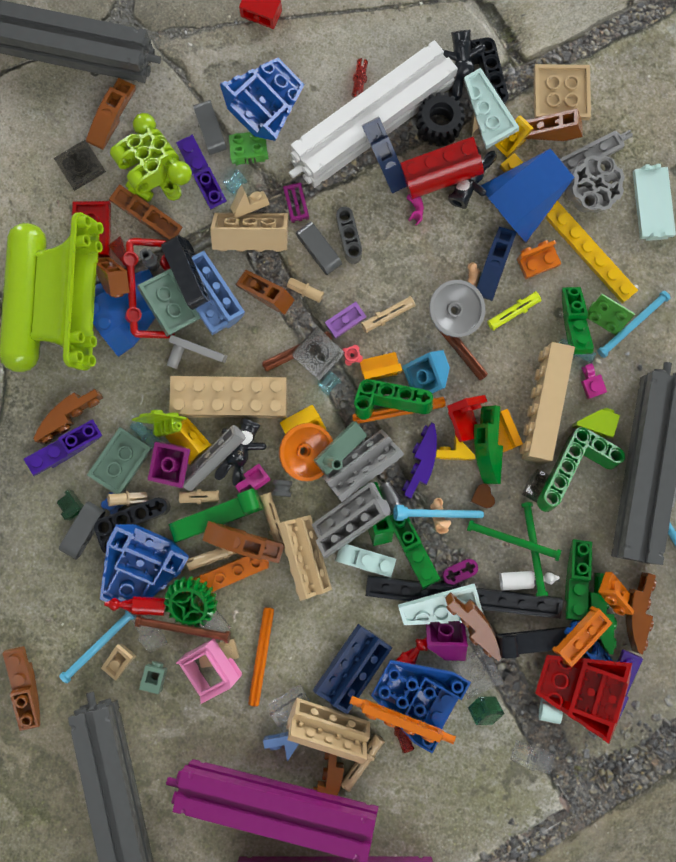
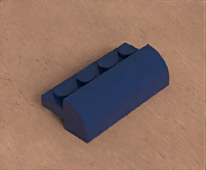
M357 624L314 687V693L330 702L337 709L348 714L354 706L349 704L352 695L357 698L360 697L392 650V647L370 630Z

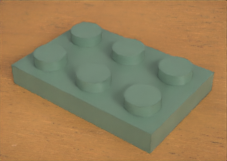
M171 269L137 286L167 337L200 319L196 309L191 310L188 307Z
M119 427L87 476L114 494L123 493L153 448Z

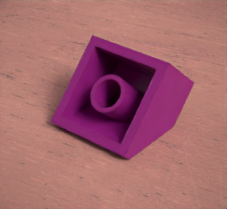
M155 442L148 480L183 488L190 449L170 443Z

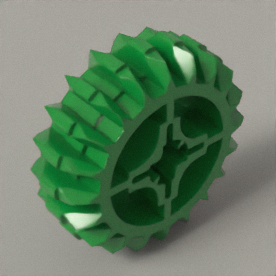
M184 576L181 580H175L165 593V612H170L169 618L174 617L175 623L179 621L181 625L186 624L192 627L193 625L195 627L206 625L213 618V614L217 610L218 600L215 599L216 593H211L213 587H207V581L201 583L200 577L196 581L193 579V576L188 579Z

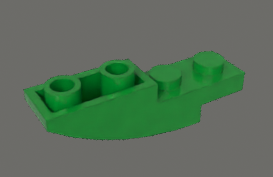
M563 287L561 290L562 308L568 345L575 347L574 354H593L594 346L587 323L588 312L581 287Z
M496 405L482 406L480 424H474L475 454L484 484H501L503 446L498 445L501 407Z
M393 514L390 515L394 534L422 588L424 589L440 581L441 579L409 517L403 521H395Z
M573 539L571 543L564 600L566 601V620L581 621L588 614L589 581H591L592 541Z
M594 572V592H589L588 612L591 606L599 608L612 622L610 627L598 638L597 642L607 654L614 655V650L617 646L616 638H614L617 619L615 614L607 613L610 605L605 602L598 592L605 573Z

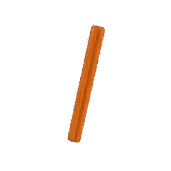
M444 397L433 399V409L446 406ZM386 407L373 410L369 419L361 420L356 414L352 415V419L360 424L412 414L413 412Z
M269 607L263 609L248 702L250 706L257 707L260 702L274 609Z

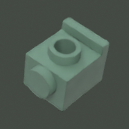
M152 661V664L145 666L139 690L155 694L162 692L168 669L163 667L164 663ZM153 672L158 673V679L153 678Z

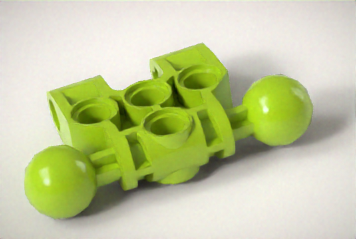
M137 114L132 123L133 129L137 134L128 135L110 149V155L120 169H127L139 163L127 174V180L138 194H144L164 182L167 171L169 180L175 185L182 186L187 184L192 176L190 166L184 161H179L178 154L161 131L156 129L155 119L150 114Z

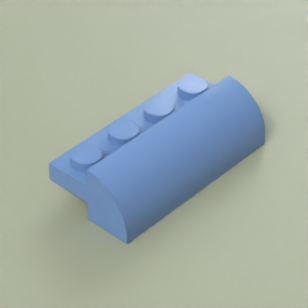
M202 251L193 256L192 259L210 301L196 308V311L211 335H214L226 327L228 329L236 324L244 316L245 311L205 251Z

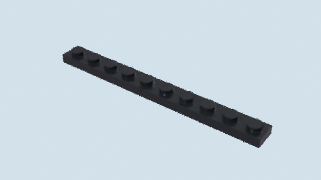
M368 575L365 596L412 601L463 586L434 583L423 589L419 581ZM476 588L482 610L561 619L562 597H536V594Z

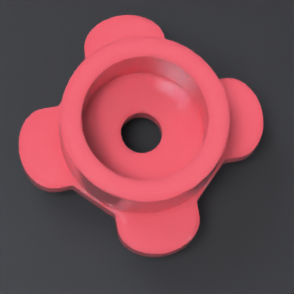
M358 345L342 349V355L345 357V364L347 366H351L355 362H362L363 357L360 355Z

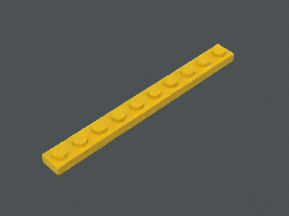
M514 153L501 163L500 168L505 173L523 162ZM557 200L553 208L545 216V219L623 304L638 289Z

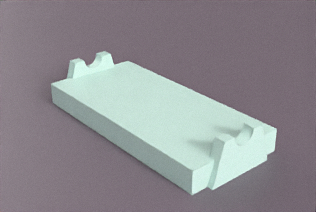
M646 164L640 169H635L633 171L640 239L650 241L674 237L676 231L668 167H661V164L653 166Z

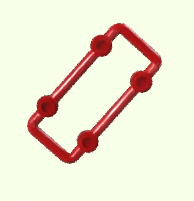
M130 238L126 242V253L122 257V263L127 267L130 293H128L129 309L125 313V319L130 323L131 334L136 338H170V336H166L164 331L138 330V321L141 319L142 313L137 308L135 266L139 258L133 248L134 245L161 247V244L166 242V240ZM164 254L160 259V266L167 271L171 268Z

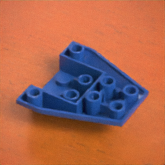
M390 660L371 696L379 705L442 729L458 699L462 700L471 681L452 671ZM404 732L414 744L430 753H433L438 744L436 741L434 743L428 742L416 733L410 735Z

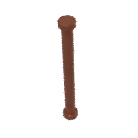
M137 615L135 620V627L146 626L223 640L224 643H229L231 631L220 632L143 618L142 615Z

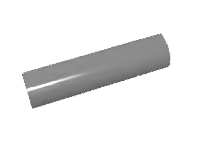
M232 425L186 470L183 487L189 491L195 489L246 439L243 432L235 425Z

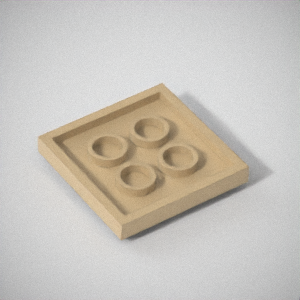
M535 64L534 118L578 108L581 119L590 120V65Z

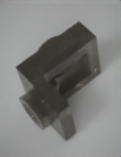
M536 469L529 477L522 495L537 503L549 475L544 471Z

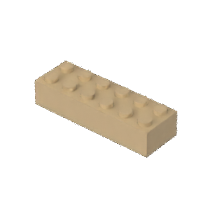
M551 342L539 353L538 362H540V367L536 370L534 380H537L536 388L533 387L531 392L533 403L532 406H529L527 417H530L529 423L525 425L523 435L526 436L525 443L520 447L522 460L540 464L553 461L575 349L574 346Z
M170 376L169 413H179V416L187 418L286 419L288 381L286 377Z

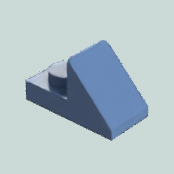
M288 732L268 735L263 739L264 749L278 750L284 745L287 761L299 745L288 740Z

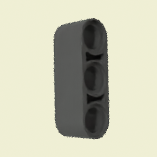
M211 100L193 105L209 155L227 150Z
M341 207L336 213V223L344 255L349 263L356 264L362 258V246L354 215L350 208ZM346 215L349 217V219L343 221L340 219V217ZM346 233H352L354 236L352 238H346L344 235ZM351 250H356L359 254L356 256H351L349 252Z
M311 221L295 232L300 242L326 275L342 265L339 256Z
M89 501L86 502L62 540L59 550L77 560L95 533L94 525L96 521L104 518L106 511Z

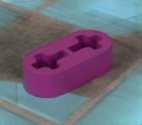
M465 559L444 569L442 573L443 580L451 585L466 580L478 572V564L473 559ZM467 562L474 565L471 573L469 571H461V569L466 567ZM450 570L453 573L459 571V574L454 576V581L446 577L449 575L448 571Z

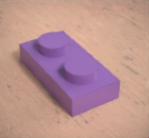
M354 302L327 320L325 325L336 339L365 320L367 316L357 302Z

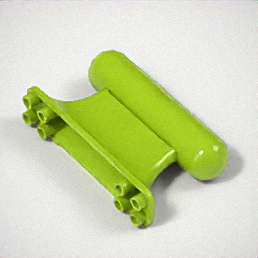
M81 212L74 213L71 219V232L67 240L59 246L47 250L45 233L38 226L21 223L10 229L6 246L0 330V361L9 370L26 372L36 366L40 355V341L60 345L63 348V361L70 368L88 371L91 367L95 366L96 358L92 353L93 347L97 345V339L94 336L93 319L98 253L102 252L103 249L102 243L99 241V234H102L104 231L101 222H97Z

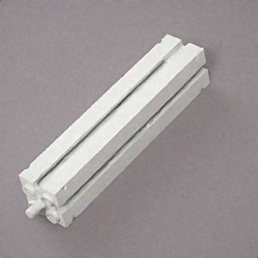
M435 40L432 41L428 47L421 49L301 136L299 140L293 142L290 154L292 156L291 162L295 168L289 172V175L295 178L301 172H304L305 174L302 175L307 184L311 183L316 188L322 181L331 177L371 147L361 125L380 117L388 135L417 114L425 98L428 99L432 94L436 96V93L440 92L443 95L445 91L450 90L454 85V77L458 68L449 57L446 58L443 55L444 51Z

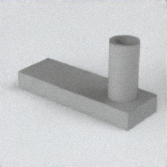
M171 335L169 342L174 345L166 365L177 369L185 348L224 363L228 356Z

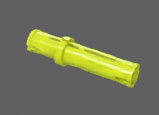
M535 291L526 298L517 300L516 304L487 321L490 329L494 331L521 313L525 314L528 312L529 308L542 301L540 295ZM528 302V304L517 310V308ZM512 312V314L500 320L501 318Z

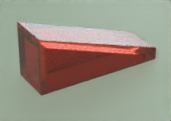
M119 236L108 246L122 262V257L126 253V247L123 239Z

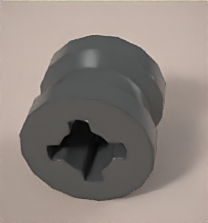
M273 480L275 489L272 491L273 496L291 497L290 487L292 486V481Z

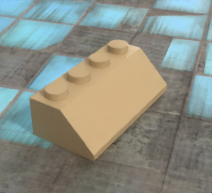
M214 213L210 228L212 250H237L239 252L246 250H255L257 252L274 250L281 252L287 250L288 213H248L238 218H235L233 213Z

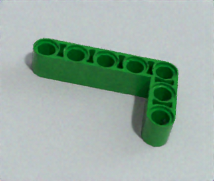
M577 428L568 437L537 500L539 509L543 512H550L561 503L583 456L606 469L612 470L625 460L624 451L587 428Z
M246 490L237 494L235 499L168 524L174 542L177 543L205 532L208 521L224 525L263 510L264 508L257 490Z

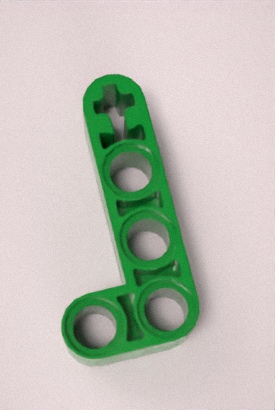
M366 379L358 387L354 401L355 414L361 420L369 419L375 405L418 414H428L433 409V395L430 391Z

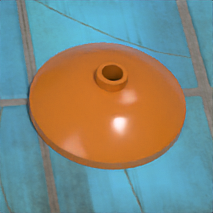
M303 423L291 428L283 437L279 448L280 462L286 473L300 481H313L322 477L324 473L313 460L333 441L330 434L323 427L312 423ZM304 447L305 452L301 454L300 450Z

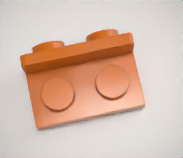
M546 240L539 243L536 248L528 247L521 251L517 261L525 279L561 265V261L554 248L556 245L555 240L551 242Z
M605 572L598 591L599 594L616 614L633 615L634 610L628 604L630 592L613 572Z

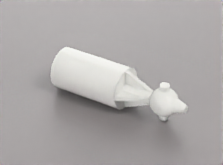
M532 571L499 574L502 591L532 589L536 586L535 574ZM547 572L543 579L544 582L552 585L560 577Z

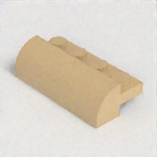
M311 515L278 523L279 533L283 539L285 554L289 560L290 572L294 578L296 593L300 601L332 590L322 553L315 541L318 538L312 527Z
M296 698L286 729H289V741L364 764L367 759V742L370 739V721Z

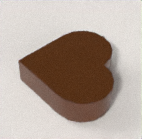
M480 484L475 489L470 502L487 509L493 507L495 498L491 495V488L487 484Z

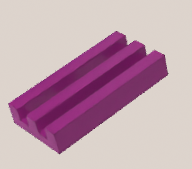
M301 182L283 186L291 223H295V221L300 222L303 219L309 220ZM295 188L299 189L304 210L303 215L300 212ZM290 189L292 191L297 216H294L288 193V190Z

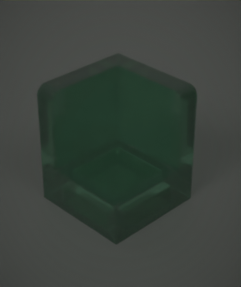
M66 490L64 492L66 495L58 500L57 504L63 511L61 516L64 520L71 521L79 514L84 505L72 490Z
M479 696L468 707L476 725H493L505 714L495 696Z

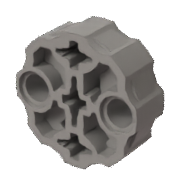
M589 156L578 162L570 170L575 178L567 187L566 195L568 200L575 204L576 209L583 213H598L611 208L624 192V173L621 168L617 167L614 159L608 156ZM601 164L605 166V171L601 169ZM585 198L589 200V206L585 204Z

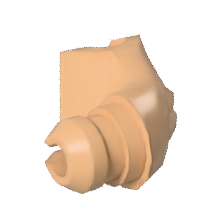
M472 262L468 265L469 278L467 282L476 287L481 271L477 268V264Z
M441 498L434 499L430 509L443 510V500ZM432 517L436 532L439 534L448 533L451 521L445 518Z

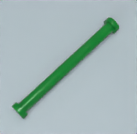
M533 502L522 503L521 507L524 508L529 541L538 544L532 513ZM531 550L537 586L536 597L548 596V591H545L540 555L538 552Z
M470 520L467 531L471 532L473 530L555 558V561H559L562 550L560 549L556 551L476 524L473 520Z

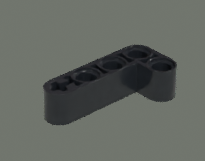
M489 37L471 40V49L484 44L485 49L489 50H484L471 58L474 65L479 64V68L482 69L490 83L495 82L498 84H492V86L506 105L508 91L495 41Z
M177 235L161 244L188 307L194 310L209 302V295L191 257L195 254L191 243L182 236Z
M154 498L97 520L94 530L101 550L106 554L107 541L115 525H121L120 518L123 515L128 519L126 525H140L166 515L171 508L169 501L164 498ZM159 503L164 504V506L161 507L162 511H161V510H158V509H155V510H152V509H151V508L158 507V506H159ZM141 508H144L146 511V516L143 519L138 516V511ZM105 522L109 524V530L106 533L102 530V525Z
M567 627L497 634L496 640L501 658L520 657V654L553 651L552 648L554 646L557 647L568 635L564 633Z

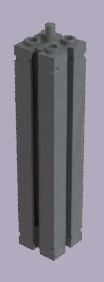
M0 0L1 54L131 81L137 80L141 83H146L147 77L150 76L151 67L148 64L151 62L161 63V56L155 55L151 39L144 29H135L125 25Z
M664 362L663 370L654 369V371L640 377V388L637 394L613 541L614 548L611 554L612 557L656 565H663L664 562L663 554L666 549L676 485V373H673V376L670 375L672 367L670 362Z
M94 691L86 693L88 704L74 710V714L68 717L69 726H71V735L98 861L154 862L122 716L119 712L118 700L111 701V698L97 704Z

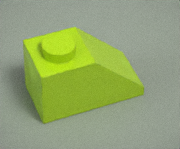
M603 408L573 423L572 428L584 427L600 437L609 439L614 437L620 415L615 414V411L612 409Z

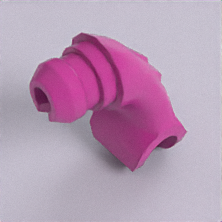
M408 194L407 200L411 201L415 207V211L408 220L415 219V225L417 226L423 219V201L421 197L411 200Z

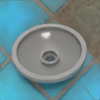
M451 280L443 283L434 291L429 303V313L433 324L440 332L450 337H464L475 332L482 324L485 316V302L480 291L471 283L463 280ZM452 307L456 309L455 314L451 312Z

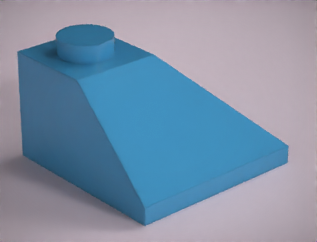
M443 350L429 352L402 366L409 387L428 390L432 394L446 387L450 367Z

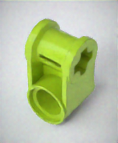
M167 171L164 182L158 186L161 187L169 200L175 201L181 197L182 191L179 185H175L169 180Z

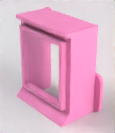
M211 639L185 653L176 662L199 694L201 704L231 689L242 676V672L232 658L227 659L215 639ZM203 655L207 656L222 679L221 682L212 687L209 686L194 661Z

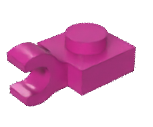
M593 364L582 367L586 380L581 381L587 399L607 393L601 374L595 376Z
M257 464L243 474L246 479L239 482L235 487L239 493L251 488L258 490L271 479L261 465Z

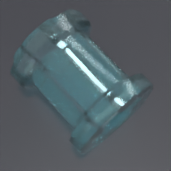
M237 169L228 180L223 181L224 186L233 195L236 193L235 190L242 184L247 183L246 178Z
M329 371L325 379L321 383L318 382L317 386L329 396L332 389L337 384H341L342 381L333 372Z

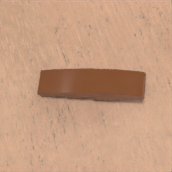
M120 184L109 198L110 202L167 240L177 236L183 228L154 205H150Z

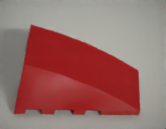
M546 655L535 694L610 744L629 686L633 663L580 658L571 667L562 661L563 658L561 656Z

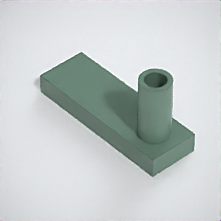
M353 421L313 461L326 475L333 469L339 470L343 465L342 460L368 435L357 422Z

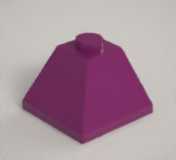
M448 621V623L440 624V622L425 624L428 649L445 661L466 660L468 643L466 627L463 623H460V621Z

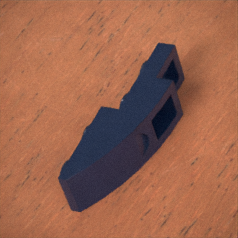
M380 117L361 125L391 193L393 194L407 187L400 162Z
M500 226L498 228L477 286L484 299L490 301L494 299L517 234L516 231Z

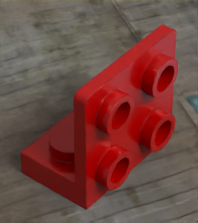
M486 395L465 398L447 406L448 415L452 420L455 435L459 442L474 439V424H477L473 411L482 408L481 404L488 402Z

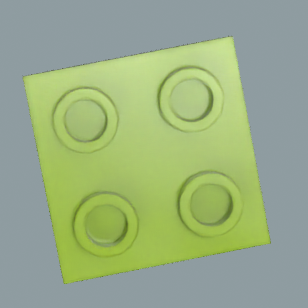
M151 410V413L140 414L139 417L133 418L132 421L154 424L153 434L156 437H162L179 432L182 428L181 421L186 420L187 417L179 416V413L174 412L165 414L162 410Z

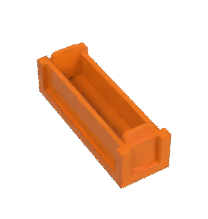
M591 606L588 614L552 650L563 658L562 661L565 664L573 667L610 627L612 622L599 608Z

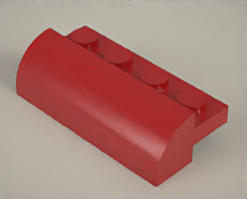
M474 136L400 163L411 200L484 173L481 155L478 153Z

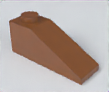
M578 108L526 120L534 129L525 139L567 141L583 137L582 119Z
M109 256L98 258L96 274L105 292L115 298L130 293L127 270Z
M248 270L244 271L235 284L260 302L283 315L286 314L295 301L285 288Z

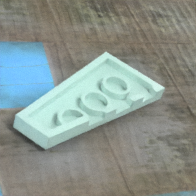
M479 68L465 76L464 82L485 148L488 149L519 131L518 124L482 69Z
M475 584L398 604L403 624L422 625L430 624V622L444 624L448 623V621H460L462 623L461 618L457 614H451L446 608L445 597L451 592L464 604L471 599L482 611Z

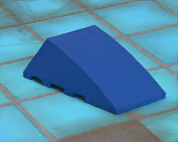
M278 57L260 65L259 68L251 69L241 76L237 75L232 80L222 82L220 87L227 109L255 137L275 141L305 84Z
M550 148L486 182L481 187L486 190V196L527 243L530 236L538 228L575 177Z

